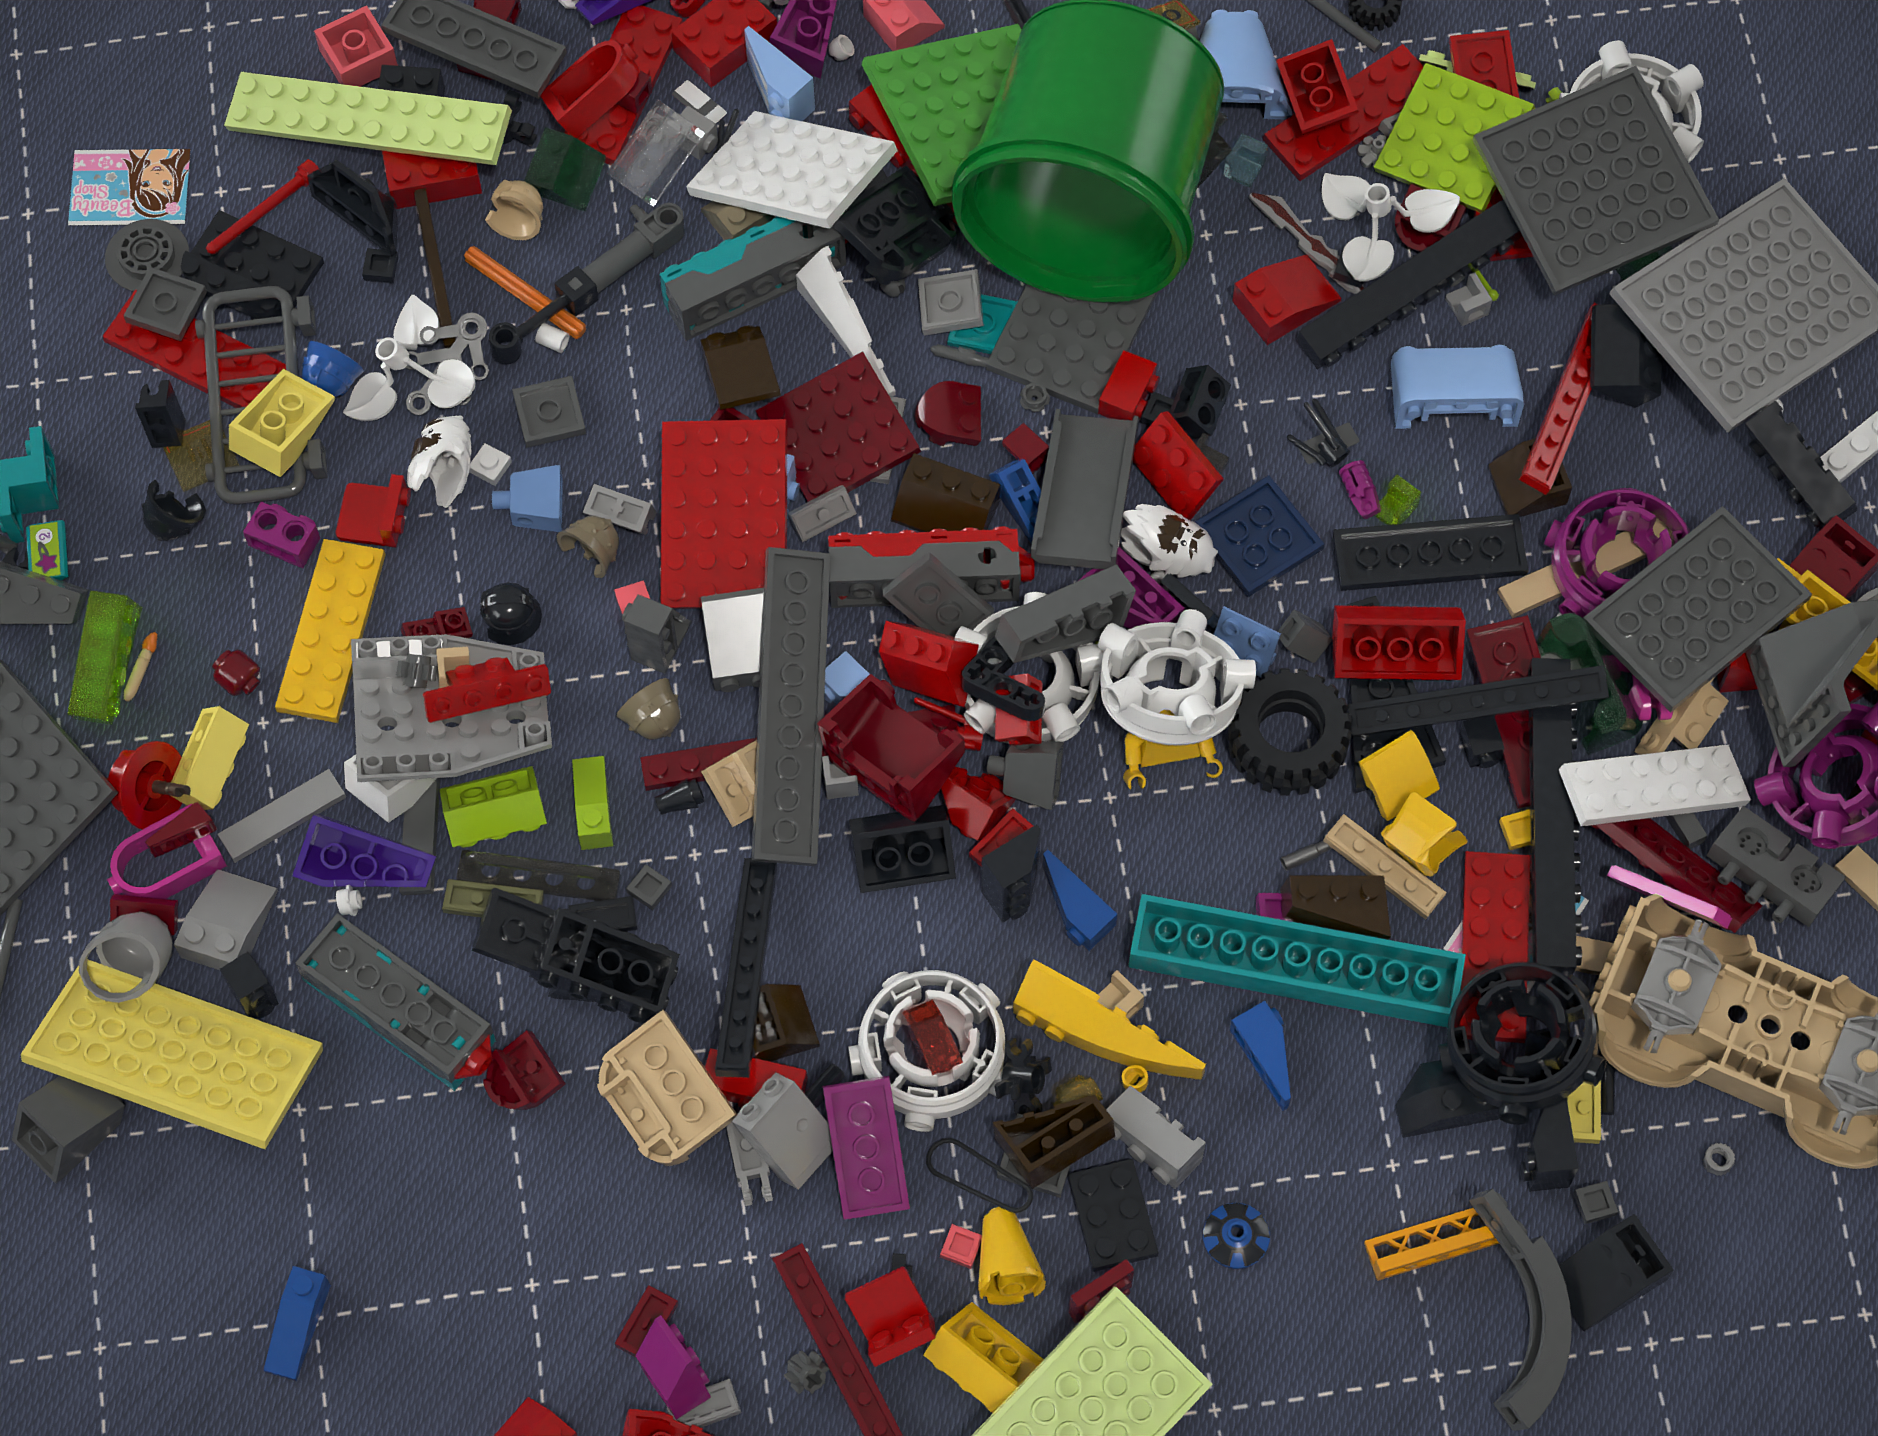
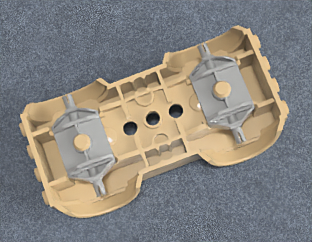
M1653 894L1646 898L1641 897L1636 907L1630 905L1620 924L1617 937L1607 955L1604 968L1597 979L1593 989L1595 991L1590 1001H1588L1595 1016L1598 1044L1602 1055L1609 1064L1633 1080L1651 1086L1663 1088L1680 1087L1689 1084L1693 1080H1697L1785 1118L1789 1135L1794 1142L1808 1154L1823 1162L1851 1169L1870 1168L1878 1165V997L1860 989L1851 983L1848 979L1849 977L1841 975L1832 982H1829L1757 951L1753 936L1728 933L1709 926L1705 921L1701 923L1702 920L1689 918L1669 907L1663 902V896ZM1732 1006L1744 1008L1747 1013L1746 1021L1743 1023L1731 1021L1728 1016L1729 1008ZM1764 1019L1775 1021L1778 1025V1032L1775 1034L1766 1033L1761 1027V1021ZM1797 1032L1804 1033L1809 1038V1047L1805 1050H1798L1793 1047L1791 1036Z

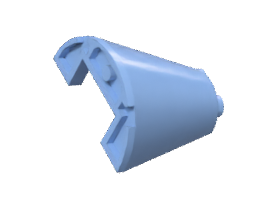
M1216 10L1212 12L1211 18L1205 24L1200 42L1211 53L1221 70L1224 81V97L1222 102L1264 103V119L1286 120L1293 115V107L1264 26L1258 19V13L1252 10L1244 12Z

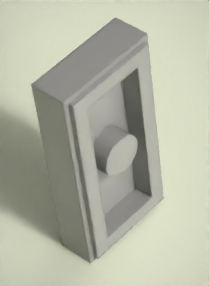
M843 485L788 512L797 536L802 542L857 514Z

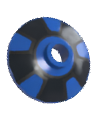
M1229 1203L1218 1207L1209 1215L1203 1229V1242L1208 1254L1217 1263L1232 1269H1242L1254 1265L1265 1255L1270 1242V1231L1265 1218L1255 1208L1243 1203ZM1238 1227L1242 1229L1243 1235L1241 1237H1234L1231 1230Z

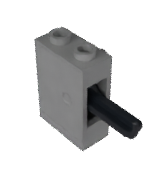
M830 1064L805 1093L802 1092L794 1081L775 1073L731 1121L781 1181L798 1190L833 1151L829 1124L816 1108L825 1099L823 1086L839 1084L844 1078V1072L835 1064Z

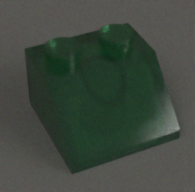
M545 127L524 181L535 187L542 198L586 211L606 156L574 136Z

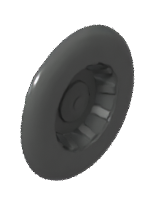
M158 219L138 220L121 228L110 240L105 253L106 269L118 285L133 292L135 289L138 290L149 267H155L180 277L183 273L181 270L183 254L185 251L189 252L188 242L177 227L166 221Z

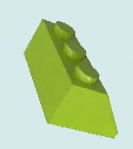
M533 766L440 789L443 813L452 847H470L480 840L488 838L494 840L507 837L509 833L520 830L530 832L537 830L541 825L547 824Z

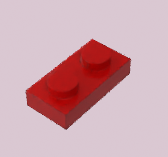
M1012 808L969 852V857L982 867V857L1030 829L1033 825Z

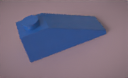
M1019 459L990 473L989 477L991 481L1001 484L1000 498L1032 544L1041 489L1025 459Z
M1047 850L1043 853V868L1067 930V935L1077 946L1083 945L1090 951L1116 926L1117 913Z
M1263 1001L1232 1019L1230 1032L1282 1111L1289 1107L1291 1099L1282 1027L1284 1022L1276 1008L1270 1009L1266 1001Z
M296 1266L292 1267L281 1297L264 1372L297 1381L331 1287L325 1275Z

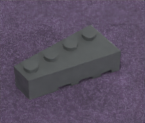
M1116 564L1002 614L995 638L1013 663L1099 641L1102 632L1108 624L1114 623L1123 628L1136 590Z

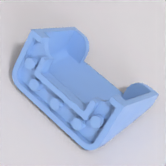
M1406 346L1393 354L1391 359L1395 429L1411 428V421L1420 416L1421 421H1428L1429 414L1489 413V420H1495L1496 416L1502 419V427H1518L1524 407L1523 391L1514 351L1507 346L1425 349Z

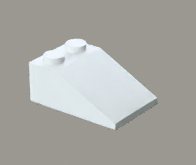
M356 755L344 762L345 788L388 823L410 809L437 779L357 782Z

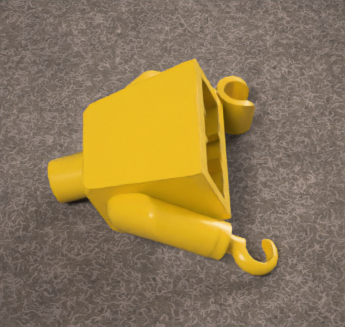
M1163 710L1159 713L1174 716L1170 710ZM1129 732L1125 737V758L1129 769L1125 771L1123 779L1130 789L1131 781L1135 777H1138V783L1141 788H1144L1146 785V778L1140 772L1138 764L1141 767L1196 758L1200 757L1201 754V757H1206L1207 764L1216 763L1219 766L1217 773L1210 774L1207 772V776L1211 778L1220 776L1223 771V765L1213 756L1217 753L1213 738L1196 744L1178 746L1153 743Z

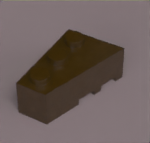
M1289 875L1280 889L1282 914L1286 920L1389 940L1391 938L1384 876Z

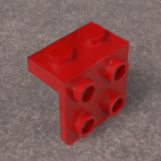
M391 474L389 487L360 483L347 484L336 528L337 538L341 541L397 547L399 534H402L404 531L405 517L403 515L405 506H409L411 489L407 488L404 476Z

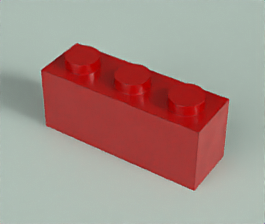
M710 1048L705 1068L726 1099L730 1102L738 1103L740 1108L749 1103L762 1088L763 1084L775 1073L794 1081L802 1092H805L808 1081L807 1070L752 1058L749 1078L716 1077L715 1066L718 1050Z

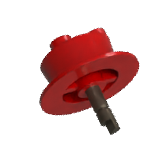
M151 741L141 745L136 750H123L114 762L107 780L118 791V794L111 800V803L118 811L124 814L134 827L143 830L180 809L182 802L172 796L190 795L191 790L189 786L171 783L182 758L179 752L166 742Z

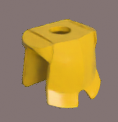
M1416 792L1409 795L1393 823L1387 825L1381 832L1390 850L1429 877L1437 873L1440 863L1456 849L1468 842L1460 831L1451 832L1457 826L1454 819Z

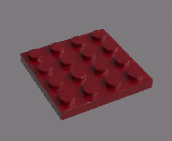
M863 351L755 410L760 420L786 419L788 421L787 454L795 458L796 482L800 483V490L807 502L840 485H843L848 493L912 458L914 453H921L919 445Z

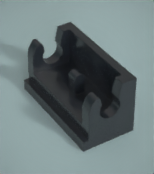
M161 380L158 386L159 391L155 395H149V386L145 384L141 389L139 403H136L135 409L151 447L182 446L186 420L170 380Z

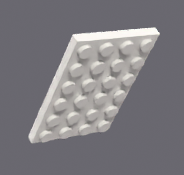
M754 111L686 187L690 196L830 229L894 156L897 148L894 141Z

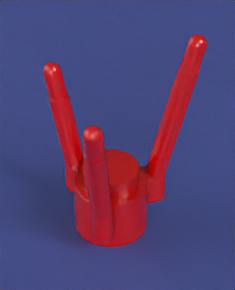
M918 697L914 699V702L918 705L963 723L962 727L957 726L955 730L964 738L965 750L980 751L983 734L977 732L963 715Z

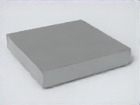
M977 269L918 279L921 322L924 336L984 326L980 278Z

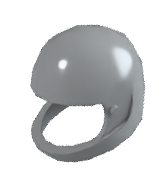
M145 912L122 915L107 923L100 933L87 944L79 960V975L84 986L96 997L109 1002L120 1003L138 998L144 994L161 977L172 955V936L167 924L156 915ZM96 947V952L102 965L142 978V981L135 988L125 993H111L102 990L90 979L87 972V958Z

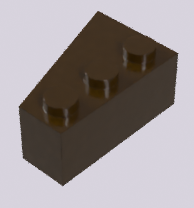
M1095 1095L1054 1105V1109L1036 1114L1033 1111L1023 1114V1117L1014 1120L992 1122L995 1140L1031 1189H1034L1115 1137L1114 1120Z

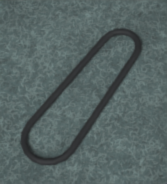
M944 1138L935 1142L929 1148L926 1155V1164L929 1171L936 1177L1013 1213L1022 1212L1031 1205L1033 1191L1028 1184L959 1140ZM944 1143L958 1145L1025 1188L1028 1192L1027 1202L1019 1208H1013L937 1172L931 1164L933 1151Z

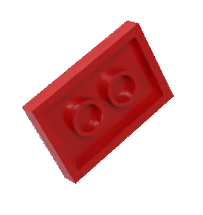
M1169 411L1161 412L1135 445L1133 462L1171 509L1190 521L1224 480Z

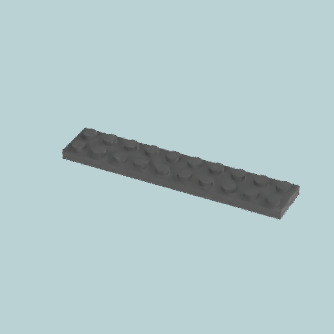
M768 547L766 549L751 861L804 866L817 865L822 741L817 723L824 717L830 553Z

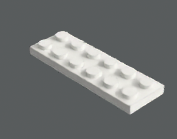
M1729 745L1564 763L1559 769L1580 826L1742 807L1751 801Z

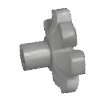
M1380 134L1376 139H1373L1371 136L1363 139V145H1359L1357 150L1359 156H1364L1361 160L1362 166L1368 168L1373 163L1374 167L1386 143V136Z

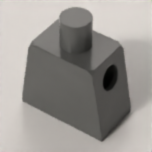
M1041 741V744L1011 745L1006 753V757L990 755L987 774L1004 776L1003 793L1005 795L1052 810L1059 799L1064 742Z

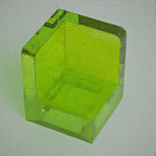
M1397 474L1389 482L1387 494L1379 502L1381 512L1374 516L1386 525L1402 524L1418 507L1422 492Z

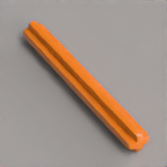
M471 246L465 252L464 257L468 264L535 311L539 312L552 302L551 299L477 247ZM562 309L548 319L575 339L581 338L586 332L585 323L565 309Z

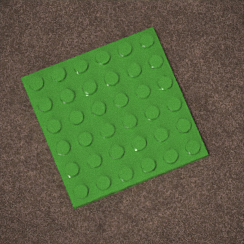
M1019 24L867 56L863 59L861 65L934 206L952 202V184L958 165L964 156L980 143L1021 32Z

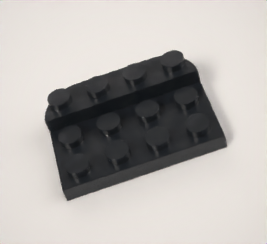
M907 165L861 193L832 225L869 261L865 270L875 276V279L883 285L906 278L944 253L957 233L952 220L955 216L953 210L946 203L934 206L920 178Z
M220 210L191 253L185 251L183 254L181 270L185 279L205 285L207 290L205 296L211 297L216 293L224 291L279 286L291 295L294 308L297 306L296 297L304 295L324 264L323 257L253 225L216 254L208 253L206 250L207 244L239 220ZM276 298L225 304L249 315L251 320L282 316L281 303Z

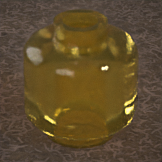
M1078 1074L1056 1087L1055 1095L1057 1100L1053 1102V1106L1095 1095L1099 1101L1103 1100L1104 1097L1091 1076L1086 1078Z

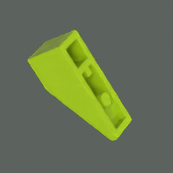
M604 756L572 759L575 809L581 850L612 847L614 845Z

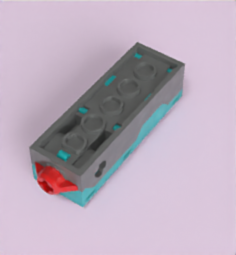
M776 216L772 221L762 226L750 228L739 237L724 240L717 247L707 252H699L690 260L679 265H671L665 269L664 272L660 273L664 305L685 341L797 289L796 274L824 247L829 246L832 252L831 262L836 270L845 266V244L849 241L833 226L829 229Z
M338 913L295 962L304 982L453 1091H456L465 1078L480 1076L491 1064V1047L496 1042L490 1023Z

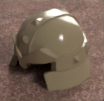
M588 516L582 520H577L574 524H570L569 528L560 531L557 534V543L561 550L565 552L575 548L574 543L578 540L585 550L583 556L585 559L595 558L599 560L600 564H596L594 576L596 578H603L610 563L616 561L615 556L619 546V537L614 525L611 523V519Z
M659 679L632 696L619 709L617 717L628 724L630 731H634L646 739L654 740L662 737L665 738L666 736L670 737L680 720L678 695L673 693L669 679Z

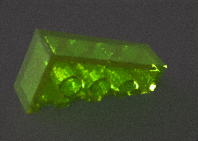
M90 590L67 715L75 720L113 725L114 717H117L119 714V697L125 682L126 670L142 612V607L130 597Z

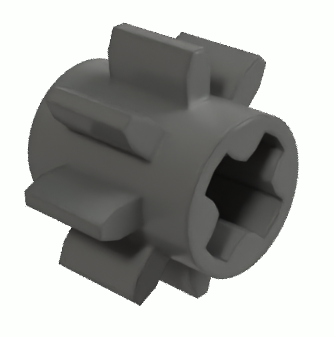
M407 653L406 662L398 661L396 676L404 677L403 685L427 688L428 680L436 681L438 666L430 665L431 657Z
M801 1350L799 1354L794 1355L787 1362L788 1372L784 1374V1377L791 1383L790 1386L798 1394L804 1388L813 1394L814 1391L826 1383L825 1372L829 1370V1367L822 1362L823 1358L815 1351H812L807 1356Z

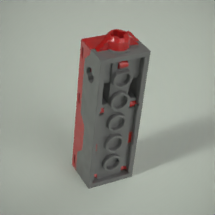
M1005 526L995 527L992 530H978L977 528H964L961 531L933 529L930 532L903 530L899 533L887 534L881 531H872L860 535L841 532L828 536L832 608L894 606L883 596V588L928 552L935 556L986 602L1019 601V586L1021 582H1031L1035 578L1034 559L1031 558L1030 553L1018 545V529H1010Z

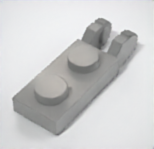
M731 1122L726 1128L737 1181L741 1184L745 1206L753 1205V1196L751 1189H749L748 1180L760 1177L763 1198H765L766 1202L773 1201L768 1178L770 1175L768 1164H766Z

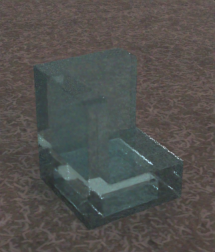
M1241 133L1226 158L1224 176L1242 185L1251 187L1266 162L1268 145Z

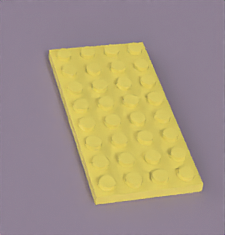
M87 959V972L90 979L102 990L111 993H125L135 988L142 981V978ZM78 966L22 1051L21 1060L37 1068L266 1149L321 1055L323 1043L156 983L138 998L120 1003L105 1001L96 997L84 986L79 975Z

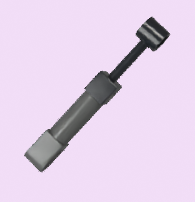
M664 203L647 214L638 205H632L630 212L638 221L633 225L634 232L583 269L576 266L555 282L556 299L518 327L507 322L494 325L489 333L493 358L502 364L516 362L522 353V338L565 307L576 317L598 301V293L649 256L655 259L678 243L685 234L682 209L676 204ZM503 342H510V343L507 344V345H502V344H501V343H503Z

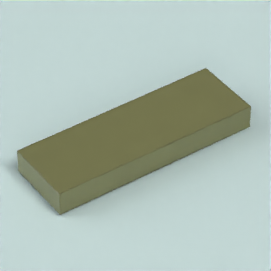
M448 879L442 910L443 913L482 918L493 888L501 889L542 906L545 894L544 890Z

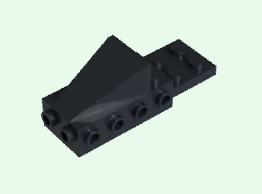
M498 888L491 890L472 951L529 972V977L538 980L537 983L550 989L548 997L597 1002L601 1009L610 1012L618 1010L629 1014L628 1018L638 1023H646L660 1011L666 1010L669 1002V997H667L668 991L677 976L678 967L676 965L680 955L661 944L647 942L635 934L611 928L604 922L582 917L573 910L558 908L555 911Z

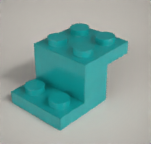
M42 426L29 428L30 440H25L27 456L0 460V527L2 533H7L10 540L15 543L25 542L22 514L59 509L55 454Z

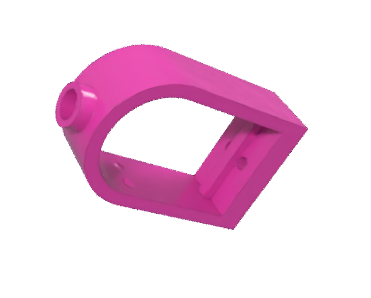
M192 803L126 838L117 846L111 858L110 868L112 876L107 879L114 894L122 893L129 896L167 899L212 875L217 869L221 870L227 866L209 834L193 841L202 859L148 887H134L124 882L123 874L127 863L135 855L148 849L145 841L190 807Z

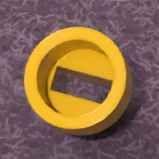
M1131 1065L1122 1072V1085L1125 1089L1131 1085L1140 1093L1145 1091L1148 1085V1073L1142 1066ZM1140 1076L1142 1079L1137 1083V1085H1134V1083L1138 1080Z

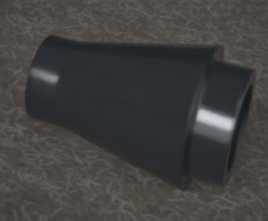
M686 778L668 791L655 797L661 815L669 812L699 808L698 804L705 802L701 787L696 778L692 780Z

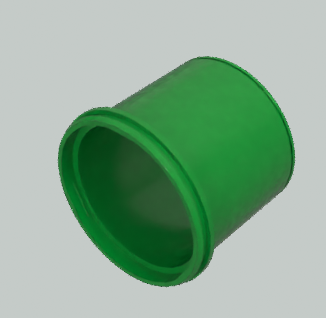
M1069 0L1050 5L1035 13L1028 19L1020 32L980 143L964 156L954 175L952 205L956 221L965 238L985 259L1003 272L1030 286L1063 297L1093 302H1122L1152 295L1166 287L1185 267L1194 245V228L1189 214L1224 97V81L1221 70L1211 53L1199 40L1181 26L1159 14L1131 4L1111 0Z

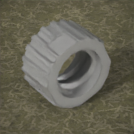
M1712 1144L1706 1150L1702 1160L1704 1168L1707 1172L1717 1176L1725 1175L1734 1165L1735 1154L1726 1144ZM1715 1153L1721 1154L1726 1159V1164L1723 1166L1717 1165L1713 1161L1712 1155Z

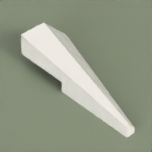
M829 246L824 247L796 274L797 290L850 357L863 351L888 395L893 397L895 396V389L882 369L884 365L881 359L876 358L870 347L872 339L853 298L851 299L842 282L844 278L841 272H837L831 262L832 252Z

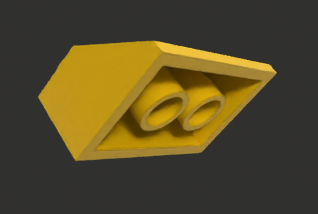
M973 1302L940 1327L936 1338L932 1340L923 1355L938 1370L943 1371L956 1381L964 1391L971 1393L982 1402L992 1413L1044 1360Z

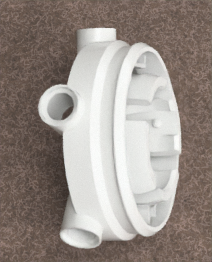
M1619 40L1612 41L1600 48L1599 55L1601 60L1590 65L1578 76L1570 93H1560L1559 98L1637 66L1688 163L1694 159L1704 143V140L1697 136L1702 116L1700 100L1696 93L1697 90L1703 87V78L1699 70L1692 64H1688L1678 70L1671 64L1658 58L1628 53L1624 42ZM1671 108L1676 114L1681 112L1685 124L1674 122Z
M1041 592L1027 593L1024 596L1023 605L1047 594ZM1020 606L1007 608L992 614L978 624L974 630L961 626L955 638L979 644L978 654L995 636L1002 614ZM1091 642L1073 647L1076 651L1075 662L1081 687L1089 686V690L1074 686L1073 669L1063 651L1039 656L1049 663L1054 662L1056 668V675L1052 684L1042 691L1045 697V713L1042 717L1041 741L1064 742L1080 731L1079 725L1087 717L1098 693L1102 659L1105 653L1104 650L1098 647V644ZM990 658L988 660V663L990 664H998L1002 662L996 658ZM968 694L965 704L967 709L964 713L965 719L977 732L981 734L986 732L995 738L996 707L980 699L974 702L971 695ZM1071 699L1083 700L1082 706L1072 714L1068 708Z
M1184 610L1180 614L1177 623H1149L1128 630L1110 623L1102 632L1098 642V647L1105 651L1100 672L1101 698L1107 712L1115 722L1129 733L1141 739L1163 745L1180 746L1196 744L1221 733L1232 722L1240 705L1243 689L1254 688L1256 677L1255 660L1239 659L1228 644L1217 636L1205 631L1207 619L1197 610ZM1170 658L1182 662L1179 683L1189 688L1169 689L1158 686L1150 690L1144 685L1152 681L1163 680L1167 659ZM1129 670L1125 678L1114 683L1112 682L1113 676L1120 679ZM1214 676L1220 681L1221 706L1219 708L1214 706L1216 695ZM1163 710H1170L1174 716L1159 713Z
M939 970L918 971L910 974L904 971L888 978L882 984L883 989L873 999L863 1017L858 1045L848 1046L852 1075L864 1074L865 1079L883 1077L880 1073L882 1071L878 1035L877 1032L869 1033L871 1023L875 1019L881 1022V1024H885L884 1047L888 1052L891 1066L899 1074L894 1083L891 1084L894 1109L906 1114L904 1126L908 1129L930 1132L934 1128L935 1119L952 1117L963 1113L977 1105L988 1093L996 1096L994 1086L1002 1081L1004 1068L1005 1033L1002 1020L996 1010L1000 1005V1001L994 992L983 983L977 986L962 976ZM921 986H945V992L936 990L925 991V1001L917 1004L921 1000ZM952 989L960 991L959 999L951 994ZM889 1000L894 1008L890 1015L880 1011V1008ZM989 1015L995 1031L994 1053L985 1049L981 1059H978L980 1032L977 1028L973 1029V1022L980 1024ZM929 1022L947 1026L955 1033L963 1057L958 1058L951 1064L949 1069L941 1073H936L935 1069H923L913 1065L905 1056L904 1044L896 1037V1033L902 1024L912 1029ZM974 1070L972 1084L951 1095L938 1097V1091L909 1086L907 1093L900 1090L906 1080L925 1087L944 1086L957 1079L966 1081Z

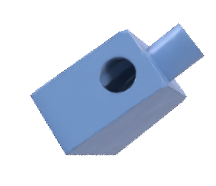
M560 465L512 473L510 475V490L492 491L493 509H510L512 525L516 527L554 532L562 531L563 477Z

